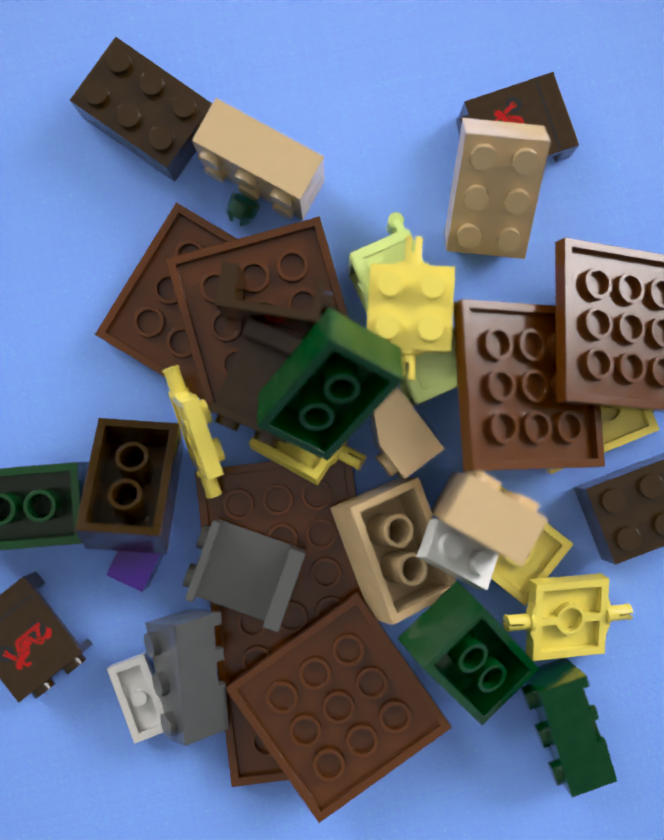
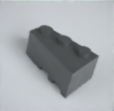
M188 609L145 622L147 633L144 635V645L148 655L153 658L155 673L152 675V683L155 693L161 698L164 711L160 717L161 726L166 737L184 746L229 729L226 683L224 681L218 682L217 662L224 660V652L222 646L216 647L214 631V626L222 624L221 612Z

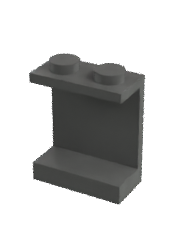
M218 518L212 521L211 526L204 525L196 548L202 550L197 565L193 563L189 565L183 581V586L189 588L185 600L193 602L198 597L264 620V628L278 632L303 563L306 549Z

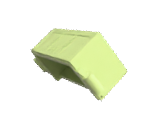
M394 212L388 217L386 230L390 234L389 236L351 252L348 259L347 272L366 314L368 313L370 263L396 264L405 261V237L412 235L410 230L404 227V217L398 212ZM413 239V247H412V252H413V253L415 252V241H414V239ZM453 325L450 353L428 352L416 356L415 381H408L409 364H406L405 380L399 387L413 407L458 387Z

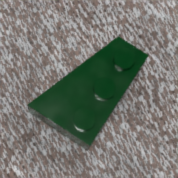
M561 658L539 666V670L526 682L525 686L521 687V692L528 709L536 710L540 723L534 725L535 731L542 747H549L553 760L548 762V766L557 786L563 784L573 798L617 782L606 740L603 736L601 737L595 721L599 719L595 705H589L584 688L590 687L587 675L567 658Z

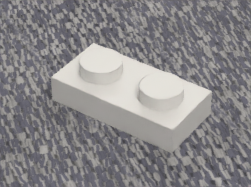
M430 519L417 558L477 590H488L499 553L440 519Z
M147 651L110 665L107 671L134 744L164 733L160 720L161 714L164 713L162 701L155 693L152 675L155 672Z

